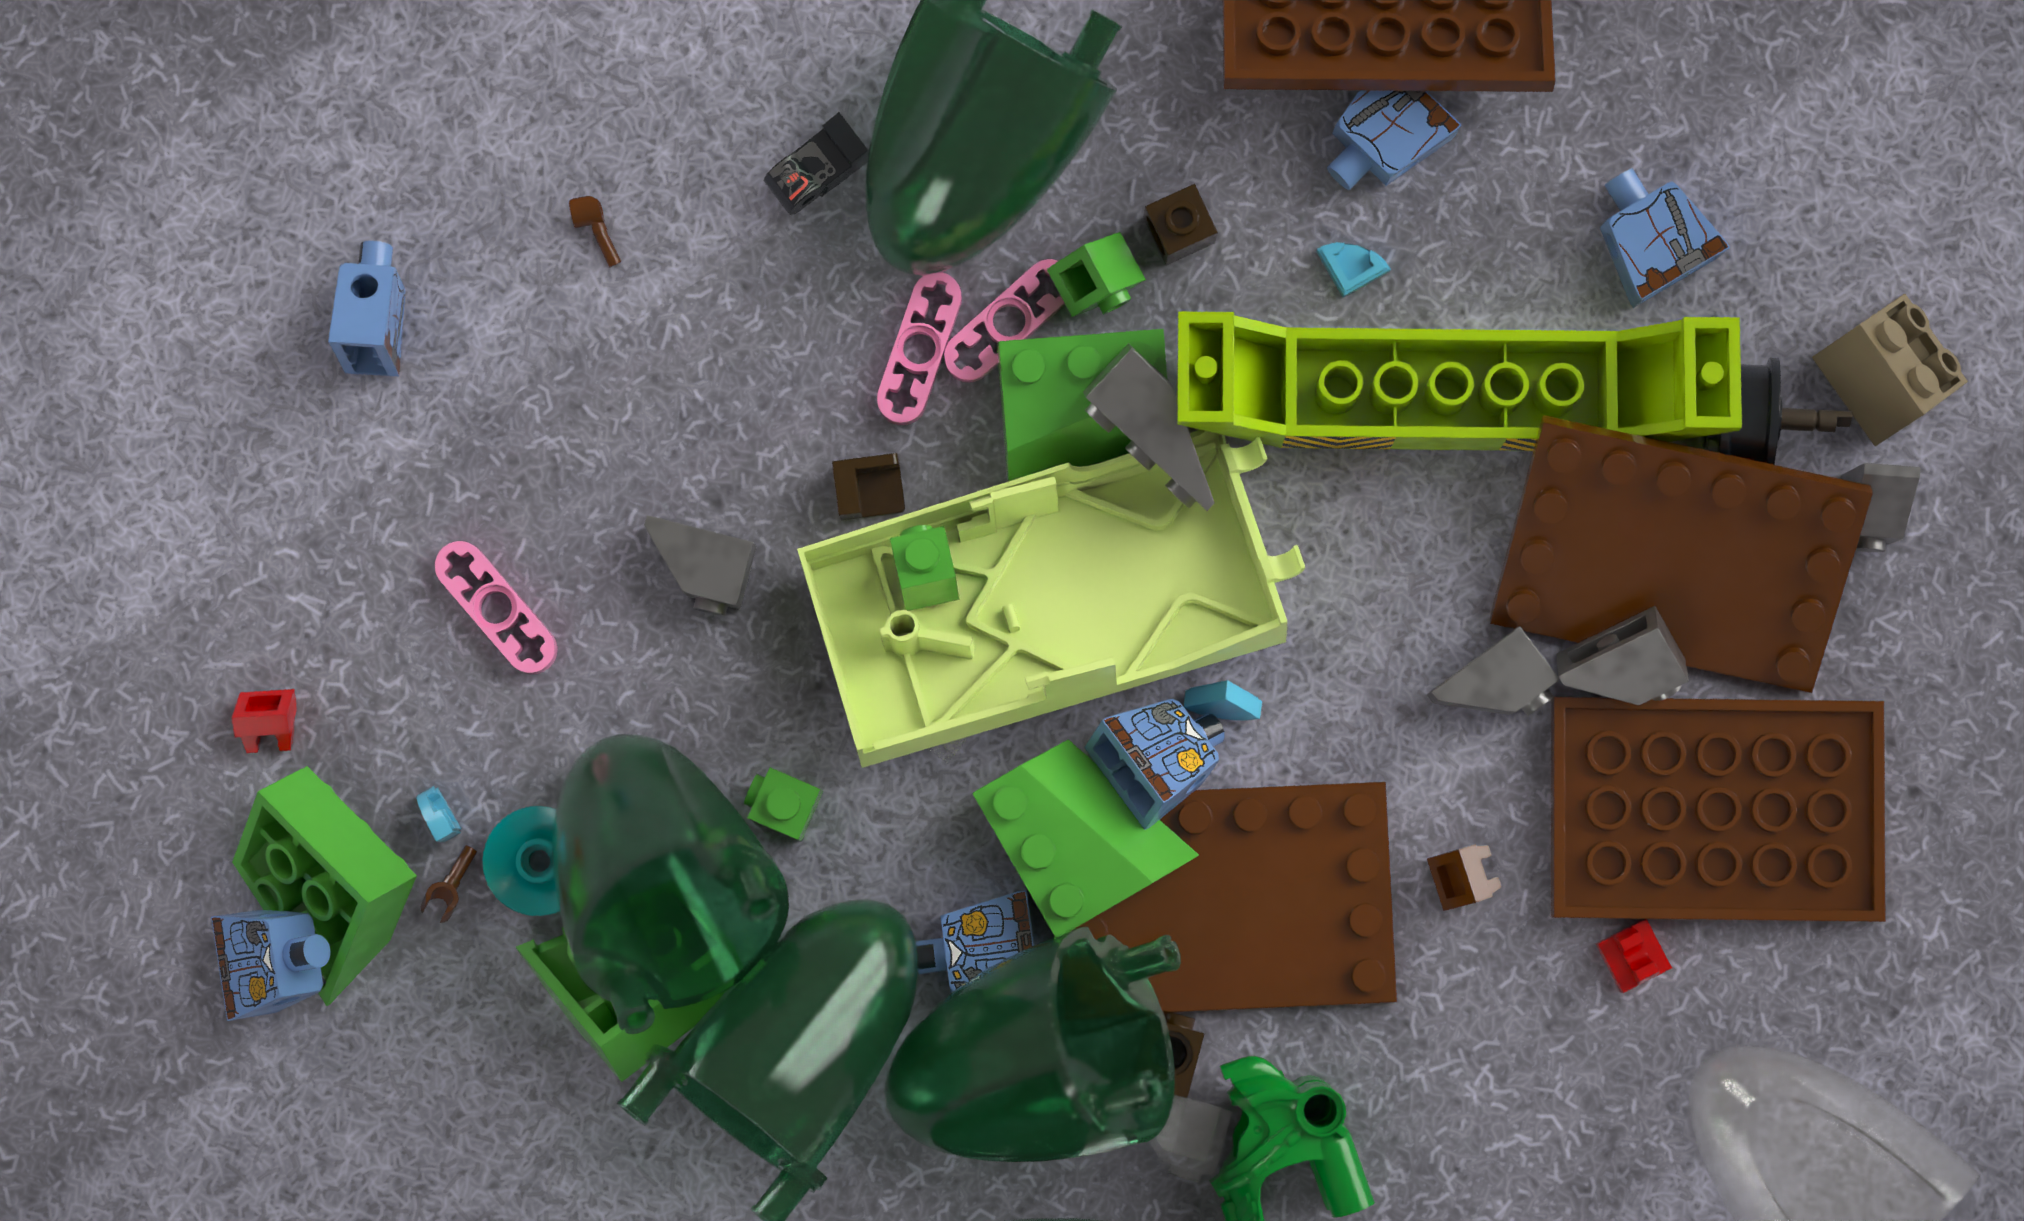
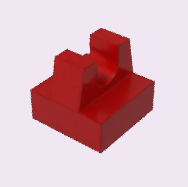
M295 689L240 692L231 719L234 736L241 738L246 753H258L260 736L274 735L277 738L279 751H291L295 715L297 712Z
M1642 919L1595 943L1621 993H1625L1672 968L1647 919Z

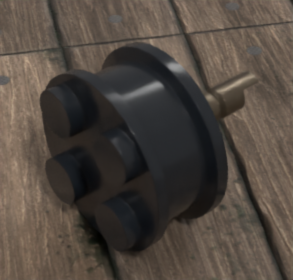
M1770 357L1766 365L1741 364L1742 428L1739 431L1703 436L1702 447L1712 452L1775 465L1777 442L1779 441L1781 430L1814 431L1816 429L1818 432L1835 433L1836 427H1850L1853 414L1852 411L1819 410L1816 412L1814 409L1782 408V397H1780L1779 358Z

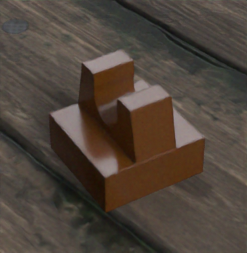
M1474 844L1427 858L1443 911L1493 897L1492 893L1502 887L1499 877L1486 878L1481 860L1492 856L1488 845L1476 846Z

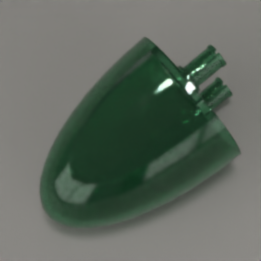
M920 0L899 45L888 75L868 152L866 170L868 225L874 244L884 260L896 270L909 275L925 276L941 273L979 255L1012 229L1041 200L1062 175L1088 139L1115 95L1117 88L1100 77L1102 71L1098 67L1117 32L1121 30L1122 25L1091 9L1090 15L1070 52L1063 51L1061 54L1046 43L984 10L983 7L987 0Z
M617 734L600 739L585 749L574 761L565 777L558 796L552 833V860L558 908L573 961L581 978L595 993L611 1001L619 1028L622 1031L625 1029L628 1034H638L647 1030L655 1019L653 1008L649 1005L647 999L658 1000L664 1009L679 1008L707 1000L742 981L767 958L779 941L788 918L789 895L787 884L774 859L764 850L759 840L731 802L700 768L673 746L652 737L638 734Z
M870 899L848 900L835 903L803 916L721 996L674 1051L658 1044H654L646 1053L645 1059L648 1066L623 1099L618 1101L617 1105L645 1126L649 1122L648 1119L674 1088L731 1137L781 1171L757 1204L752 1206L751 1211L762 1221H786L808 1191L814 1193L816 1190H821L828 1181V1178L816 1167L857 1111L889 1058L911 1014L916 997L919 968L916 938L906 917L890 904Z
M1080 927L1031 946L982 971L938 1002L917 1022L895 1052L886 1073L884 1086L886 1107L893 1121L905 1134L934 1150L961 1158L990 1162H1042L1078 1158L1114 1151L1154 1139L1165 1127L1172 1109L1175 1089V1068L1166 1020L1148 978L1179 969L1181 956L1176 942L1171 941V936L1163 935L1156 940L1129 948L1111 934L1096 940L1088 927Z

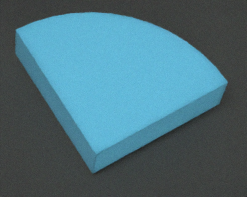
M1336 242L1324 245L1316 250L1343 298L1391 270L1379 254L1358 245Z
M1228 680L1192 687L1185 692L1184 708L1200 715L1210 713L1217 718L1228 720L1260 719L1262 701Z
M433 786L417 795V802L421 813L436 842H446L461 833L459 831L461 827L439 788L435 789Z

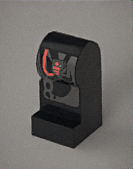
M840 112L823 124L821 131L796 151L778 162L764 177L763 181L789 215L798 213L819 196L823 197L871 160L869 150Z

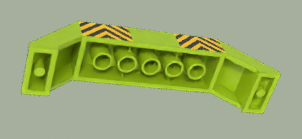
M1178 311L1177 424L1252 442L1256 437H1260L1262 444L1278 448L1533 451L1543 415L1666 442L1739 431L1742 428L1740 317H1683L1682 320L1619 331L1300 328L1282 327L1235 316L1234 312Z

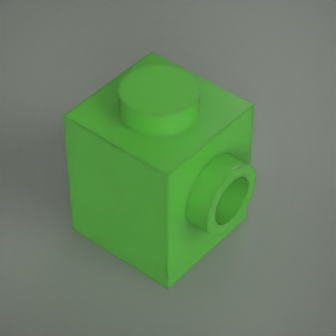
M1121 232L1087 243L1047 268L1072 317L1097 307L1100 308L1103 315L1128 303L1131 300L1128 291L1146 280Z
M917 525L903 530L900 536L890 538L905 610L911 611L960 600L944 526L932 528L930 525Z
M769 767L765 777L759 774L755 775L745 797L744 804L752 807L748 819L802 841L824 791Z

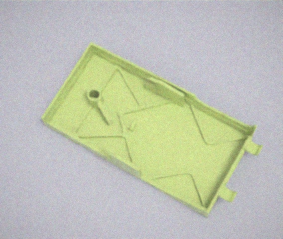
M1204 430L1190 433L1215 502L1208 511L1197 501L1188 508L1165 486L1172 478L1161 467L1155 464L1150 470H1147L1129 453L1090 466L1077 467L1072 466L1068 462L797 549L861 767L864 768L1285 643L1288 621L1275 583L1301 574L1305 569V564L1298 545L1293 546L1290 551L1277 556H1268L1240 477L1241 473L1254 470L1267 461L1268 458L1261 438L1256 437L1252 443L1246 446L1232 448L1229 443L1226 444L1225 435ZM917 525H930L932 528L944 526L960 600L907 611L903 602L890 538L900 536L903 530Z

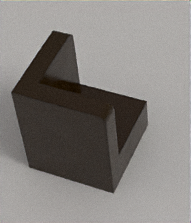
M898 453L832 461L838 512L841 521L902 513L905 510Z

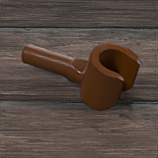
M592 196L571 199L569 207L574 227L580 228L592 225L593 235L609 268L621 263L618 253L607 233L608 229L604 223L601 203Z
M465 845L444 880L434 883L428 888L420 906L422 913L430 900L439 898L443 899L447 904V909L440 923L450 919L459 900L456 890L477 853L475 849Z

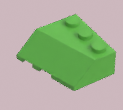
M1164 329L999 341L997 353L1007 482L1068 462L1072 466L1083 467L1129 454L1125 447L1132 440L1117 426L1109 433L1104 430L1085 411L1091 402L1085 397L1083 391L1128 343L1167 379Z
M1069 739L1021 764L972 793L1056 939L1199 856L1197 852L1160 820L1144 830L1097 764Z
M308 766L257 792L232 861L263 910L309 913L313 918L315 934L323 936L330 946L329 961L325 966L320 967L321 974L326 983L322 986L321 992L318 993L326 1006L330 1005L391 940L417 877L408 867L407 863L397 856L372 831L370 826L360 819L335 794L334 790L324 783Z
M677 880L615 905L611 915L592 923L583 925L582 921L579 920L562 927L563 935L539 945L533 939L516 946L519 954L569 1021L621 1082L754 982L736 945Z

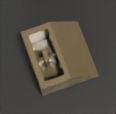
M1906 294L1885 306L1812 357L1849 411H1852L1854 418L1874 446L1882 443L1926 414L1968 382L1961 372V366L1956 356L1942 346L1930 329L1929 320L1924 311L1916 304H1913Z

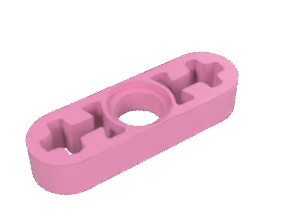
M1046 259L1034 264L948 342L945 348L944 359L947 370L954 378L962 382H975L984 378L998 365V353L994 354L990 344L980 352L978 359L982 365L977 370H974L969 365L963 369H959L955 365L959 359V354L956 350L959 345L964 344L970 349L983 339L982 335L974 331L981 324H984L989 337L996 343L999 341L1027 339L1065 305L1061 296L1055 298L1052 294L1048 293L1036 302V307L1044 312L1035 318L1030 306L1023 299L1015 296L1023 288L1029 298L1040 286L1037 276L1044 272L1050 277L1047 268L1057 263V260ZM1012 306L1023 313L1025 326L1019 334L1008 337L997 332L993 325V318L999 309Z
M931 272L921 277L915 284L877 393V403L881 414L893 424L909 425L914 423L923 415L945 348L949 342L962 303L961 290L958 283L946 273ZM937 284L946 286V296L953 299L950 306L940 305L935 317V323L945 324L942 333L925 323H911L914 314H918L925 320L929 309V302L926 298L922 297L924 290L934 291ZM917 334L930 337L936 346L932 359L923 364L912 363L904 355L906 341ZM897 365L913 374H928L924 384L914 378L910 389V396L917 400L915 408L905 407L902 414L894 413L893 402L887 399L889 391L893 393L900 391L905 378L904 374H894Z
M456 541L444 546L439 551L435 560V572L438 579L511 665L527 674H538L551 667L557 656V643L554 636L485 555L468 542ZM454 554H458L462 558L470 554L473 556L474 561L471 562L469 568L478 580L483 581L487 573L494 579L493 582L487 583L476 590L470 601L465 598L464 593L471 591L473 587L466 579L459 575L453 579L448 575L453 568L449 559ZM492 593H504L511 601V613L501 623H489L482 615V603ZM522 614L528 618L529 623L519 626L527 637L533 640L541 636L545 641L540 647L544 657L539 662L531 658H527L523 662L519 659L518 655L522 652L523 647L514 635L510 634L505 643L499 637L500 633L512 629L518 623Z

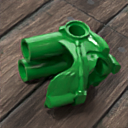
M1246 1056L1220 1065L1223 1078L1225 1080L1230 1079L1232 1087L1227 1091L1232 1106L1238 1105L1242 1110L1241 1118L1232 1134V1151L1224 1161L1219 1173L1209 1180L1219 1198H1224L1220 1207L1225 1221H1264L1260 1197L1261 1187L1265 1178L1275 1171L1309 1160L1325 1208L1330 1210L1333 1218L1354 1214L1375 1203L1351 1133L1344 1125L1346 1106L1337 1091L1321 1078L1312 1075L1301 1076L1291 1082L1284 1077L1282 1070L1279 1071L1271 1062L1258 1056ZM1318 1094L1325 1095L1326 1102L1323 1110L1315 1116H1304V1107L1308 1099Z

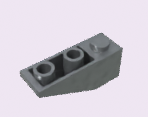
M1128 343L1083 391L1085 397L1091 402L1085 411L1108 433L1117 426L1132 441L1125 449L1147 470H1150L1155 464L1161 467L1172 478L1165 486L1183 504L1190 508L1197 501L1208 511L1215 502L1188 428L1177 424V397L1173 386Z

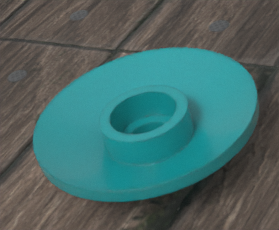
M529 806L508 814L493 828L483 851V872L491 892L509 909L529 916L551 915L572 905L586 889L593 869V851L586 832L570 815L552 807ZM539 850L545 851L550 857V865L543 872L535 871L530 864L531 856Z

